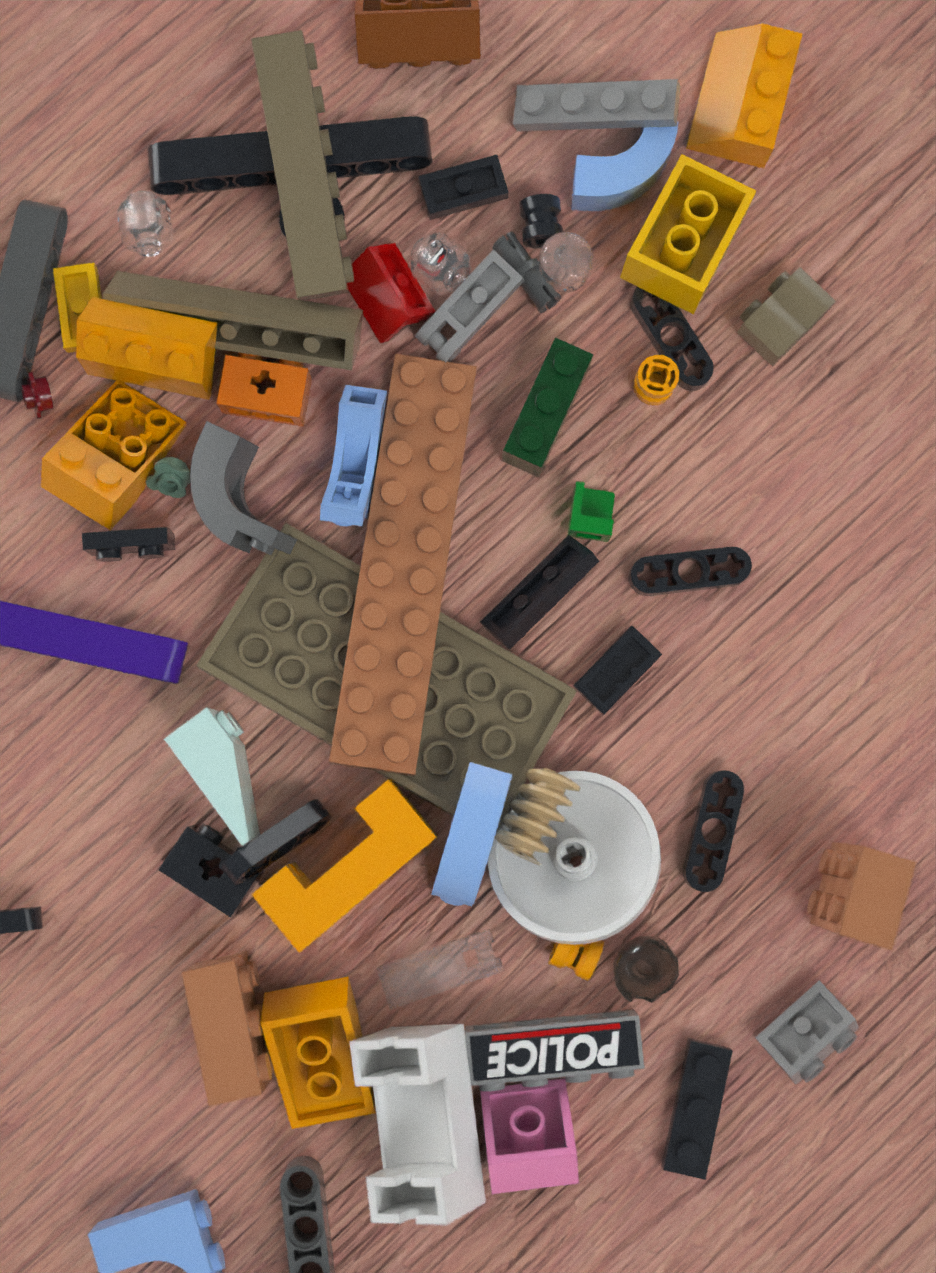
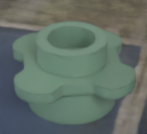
M174 457L162 458L156 462L154 474L148 476L146 480L148 488L158 490L162 494L173 498L184 497L186 495L185 488L190 483L191 470L187 464Z

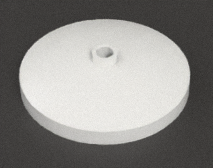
M564 771L559 772V774L571 779L581 789L579 792L565 791L564 794L572 801L573 805L572 807L558 805L557 810L565 820L564 822H549V826L557 833L556 838L542 836L541 841L550 850L548 853L534 852L533 856L541 865L531 863L514 855L502 847L494 837L488 858V870L497 898L511 917L523 928L551 942L572 945L587 944L617 934L629 926L643 912L650 902L658 883L661 869V849L658 834L649 812L630 790L617 781L597 773ZM520 793L516 797V799L525 800ZM512 808L507 813V815L518 816ZM502 822V824L500 825V827H499V829H498V830H503V831H510V830L503 824V822ZM574 856L583 857L581 865L578 867H573L572 864H569Z

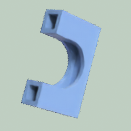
M197 1189L97 1222L88 1233L99 1273H115L150 1261L169 1262L180 1267L186 1273H222V1270L225 1269V1258L219 1242L213 1243L208 1228L212 1226L209 1205L205 1199L200 1201Z

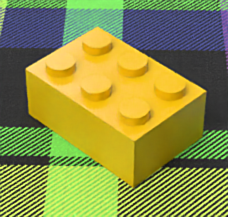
M681 154L627 254L620 278L694 315L757 191Z

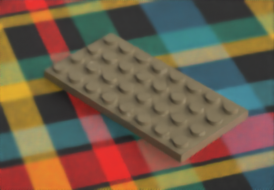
M285 523L281 532L297 539L291 554L289 555L275 549L272 556L269 554L264 556L197 663V667L332 746L361 566ZM440 612L415 776L382 771L376 772L453 817L470 762L512 774L496 830L498 831L503 822L502 819L511 808L512 800H515L519 794L518 789L520 785L524 784L527 780V771L534 768L577 690Z

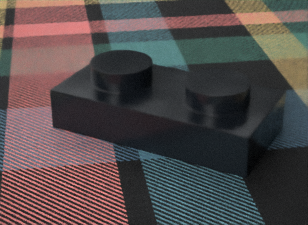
M498 155L418 176L430 220L508 199L509 195Z
M167 527L82 533V545L85 552L96 556V561L100 562L122 560V554L138 553V558L154 559L164 557V551L175 550V535Z

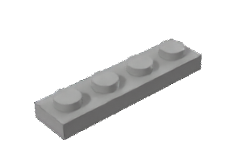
M678 79L517 85L513 125L517 131L677 126L681 86Z

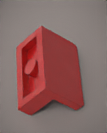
M396 243L367 247L352 263L354 282L347 283L348 290L359 309L363 310L365 319L380 343L388 342L405 325L426 321L436 312Z

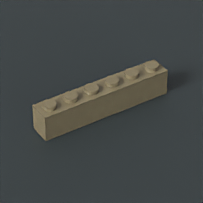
M302 30L251 38L296 296L299 300L304 301L349 293L347 283L354 282L353 268L350 256L342 257L340 245L341 240H347L343 214L335 215L333 198L340 197L336 172L328 173L325 156L333 155L328 129H320L318 113L325 112L321 86L313 87L310 71L318 69L314 43L306 44Z
M122 271L116 272L103 292V299L216 322L215 349L352 371L360 348L363 310Z

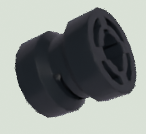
M536 194L520 201V216L526 221L525 227L522 229L524 246L529 248H545V246L555 240L560 239V243L563 242L564 236H561L563 235V226L558 223L557 219L561 213L560 198L558 196Z

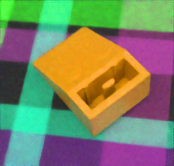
M115 381L43 456L41 487L111 531L135 504L147 486V477L154 474L155 463L166 457L186 427L187 422L127 384Z

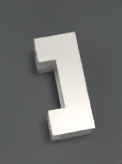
M445 1024L389 1027L350 1041L355 1086H373L383 1169L366 1177L371 1223L401 1224L407 1220L416 1219V1224L448 1225L486 1203L464 1025Z

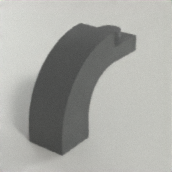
M206 421L194 449L190 471L192 497L202 521L221 541L247 553H250L252 547L271 556L275 549L290 555L297 539L259 521L251 513L245 501V478L259 447L232 432Z

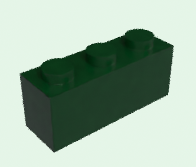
M555 337L503 449V462L536 477H540L587 375L594 354Z

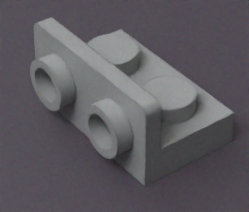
M819 980L755 1038L796 1085L802 1079L806 1083L814 1079L825 1067L822 1061L834 1050L840 1054L850 1047L857 1038L854 1032L858 1030L859 1026L851 1013Z

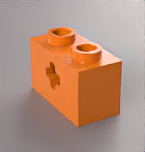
M238 353V357L225 355L216 403L223 414L304 427L312 377L309 369L303 368V363L279 359V363L262 361L263 358L261 356ZM266 381H271L274 388H267L265 394H261L258 387H264Z

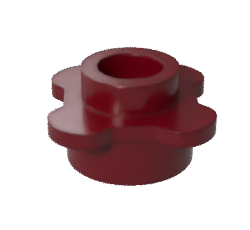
M28 372V384L21 385L26 409H34L35 415L39 419L42 418V411L53 409L52 395L46 376L34 378L33 373Z

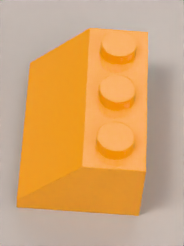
M763 23L717 32L714 37L686 149L764 169L774 149L803 33Z
M92 297L77 319L76 358L88 375L210 400L217 323Z

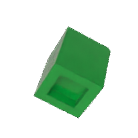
M576 481L573 490L567 536L609 542L614 524L612 514L615 494L609 491L584 488L585 482Z

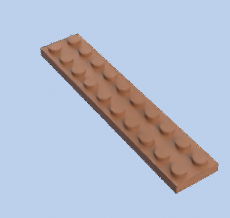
M395 354L329 764L415 776L477 366L453 362L445 363L440 360Z

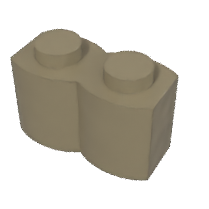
M801 267L791 276L784 271L768 288L772 295L763 303L756 299L739 317L744 323L737 333L772 366L836 302Z

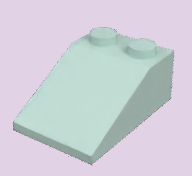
M206 707L164 738V740L243 846L260 835L245 745L239 738L244 731L229 712L226 714L223 710L217 711Z

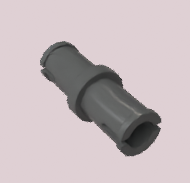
M514 232L507 233L508 240L504 235L501 236L494 243L492 249L524 278L525 281L520 286L536 305L539 313L547 311L546 305L549 310L560 301L561 295L556 292L541 272V263L538 259L530 257L516 238Z

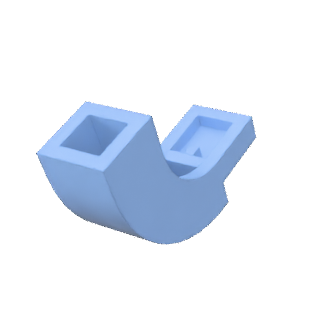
M678 122L677 126L641 127V136L638 141L627 151L618 155L608 157L577 155L574 168L571 210H610L626 205L646 193L659 179L668 163L677 135Z
M345 385L339 402L337 436L331 474L320 508V520L333 522L339 526H363L364 519L368 518L384 425L386 390Z
M472 762L469 763L431 895L440 897L442 901L450 905L460 906L465 904L472 907L486 868L512 774Z

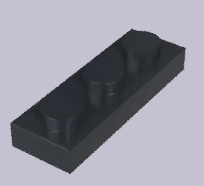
M568 535L480 623L491 635L510 650L585 577L599 560L590 549Z
M688 1038L661 1164L663 1170L706 1180L733 1052L731 1048Z

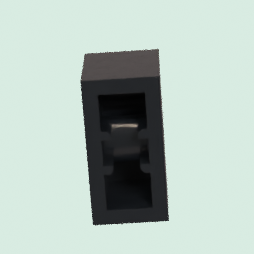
M202 823L200 828L195 825L187 826L159 868V871L230 918L235 916L265 871L262 870L239 886H235L225 873L210 877L208 875L210 866L205 863L206 860L210 861L219 857L221 859L219 864L221 869L223 863L235 851L221 843L224 836L204 823Z

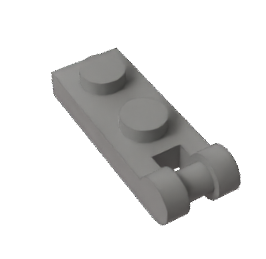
M493 249L420 328L415 337L424 346L429 344L437 352L436 358L445 363L452 362L470 339L525 281L524 278ZM447 322L457 331L449 340L440 333Z

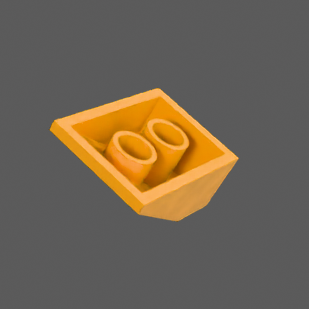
M349 976L265 992L260 1024L291 1129L376 1113L372 1086H355L350 1041L363 1036Z

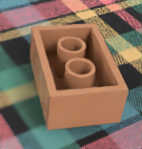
M832 842L831 848H826L820 859L819 873H822L823 876L819 890H813L808 902L807 914L812 915L810 924L892 951L916 862L865 846Z
M247 952L197 962L184 970L182 977L208 1106L262 1095L272 1080V1073L275 1071L268 1048L265 1045L260 1024L263 1003L257 1004L254 987L259 986L256 963L254 960L248 961Z

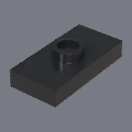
M631 625L573 687L596 710L605 715L660 658L662 653Z

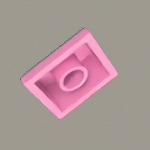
M565 1079L548 1080L547 1085L539 1087H523L522 1084L507 1085L502 1090L480 1091L492 1194L579 1184L577 1151Z

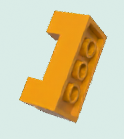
M388 779L355 807V810L374 832L314 883L310 881L296 862L284 866L251 894L298 953L303 951L437 838L438 834L393 781Z

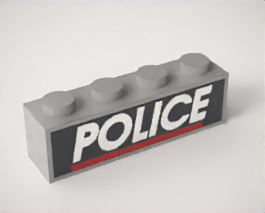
M634 1009L465 1026L471 1086L479 1085L480 1091L502 1090L505 1088L506 1082L522 1081L523 1087H539L547 1085L548 1078L565 1077V1081L568 1083H580L590 1081L591 1074L608 1072L609 1078H628L634 1076V1070L644 1069L639 1015Z

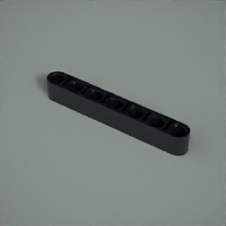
M409 116L320 125L321 130H329L333 155L325 156L328 173L336 172L337 178L415 171L424 169L432 164L429 125L427 119L423 117ZM268 131L162 141L148 147L151 191L159 195H179L277 185Z

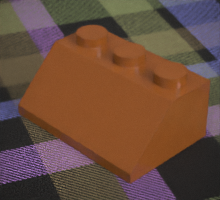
M355 0L354 15L358 65L367 64L369 68L383 69L391 66V63H408L412 67H426L433 61H448L451 65L462 66L470 64L472 60H481L479 0Z

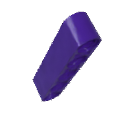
M0 601V646L179 684L188 647L187 642Z

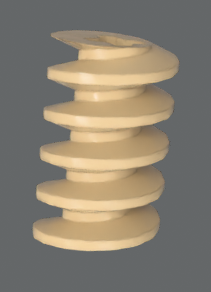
M531 768L527 771L526 777L533 785L522 784L518 789L520 795L525 800L515 799L510 804L512 810L518 816L505 815L502 819L503 824L510 831H496L495 839L502 847L514 855L531 863L541 865L533 856L534 852L548 853L550 850L541 841L542 836L553 838L557 836V833L549 826V822H564L565 820L557 810L558 805L572 807L573 805L572 801L564 794L565 791L579 792L581 788L571 779L553 770Z

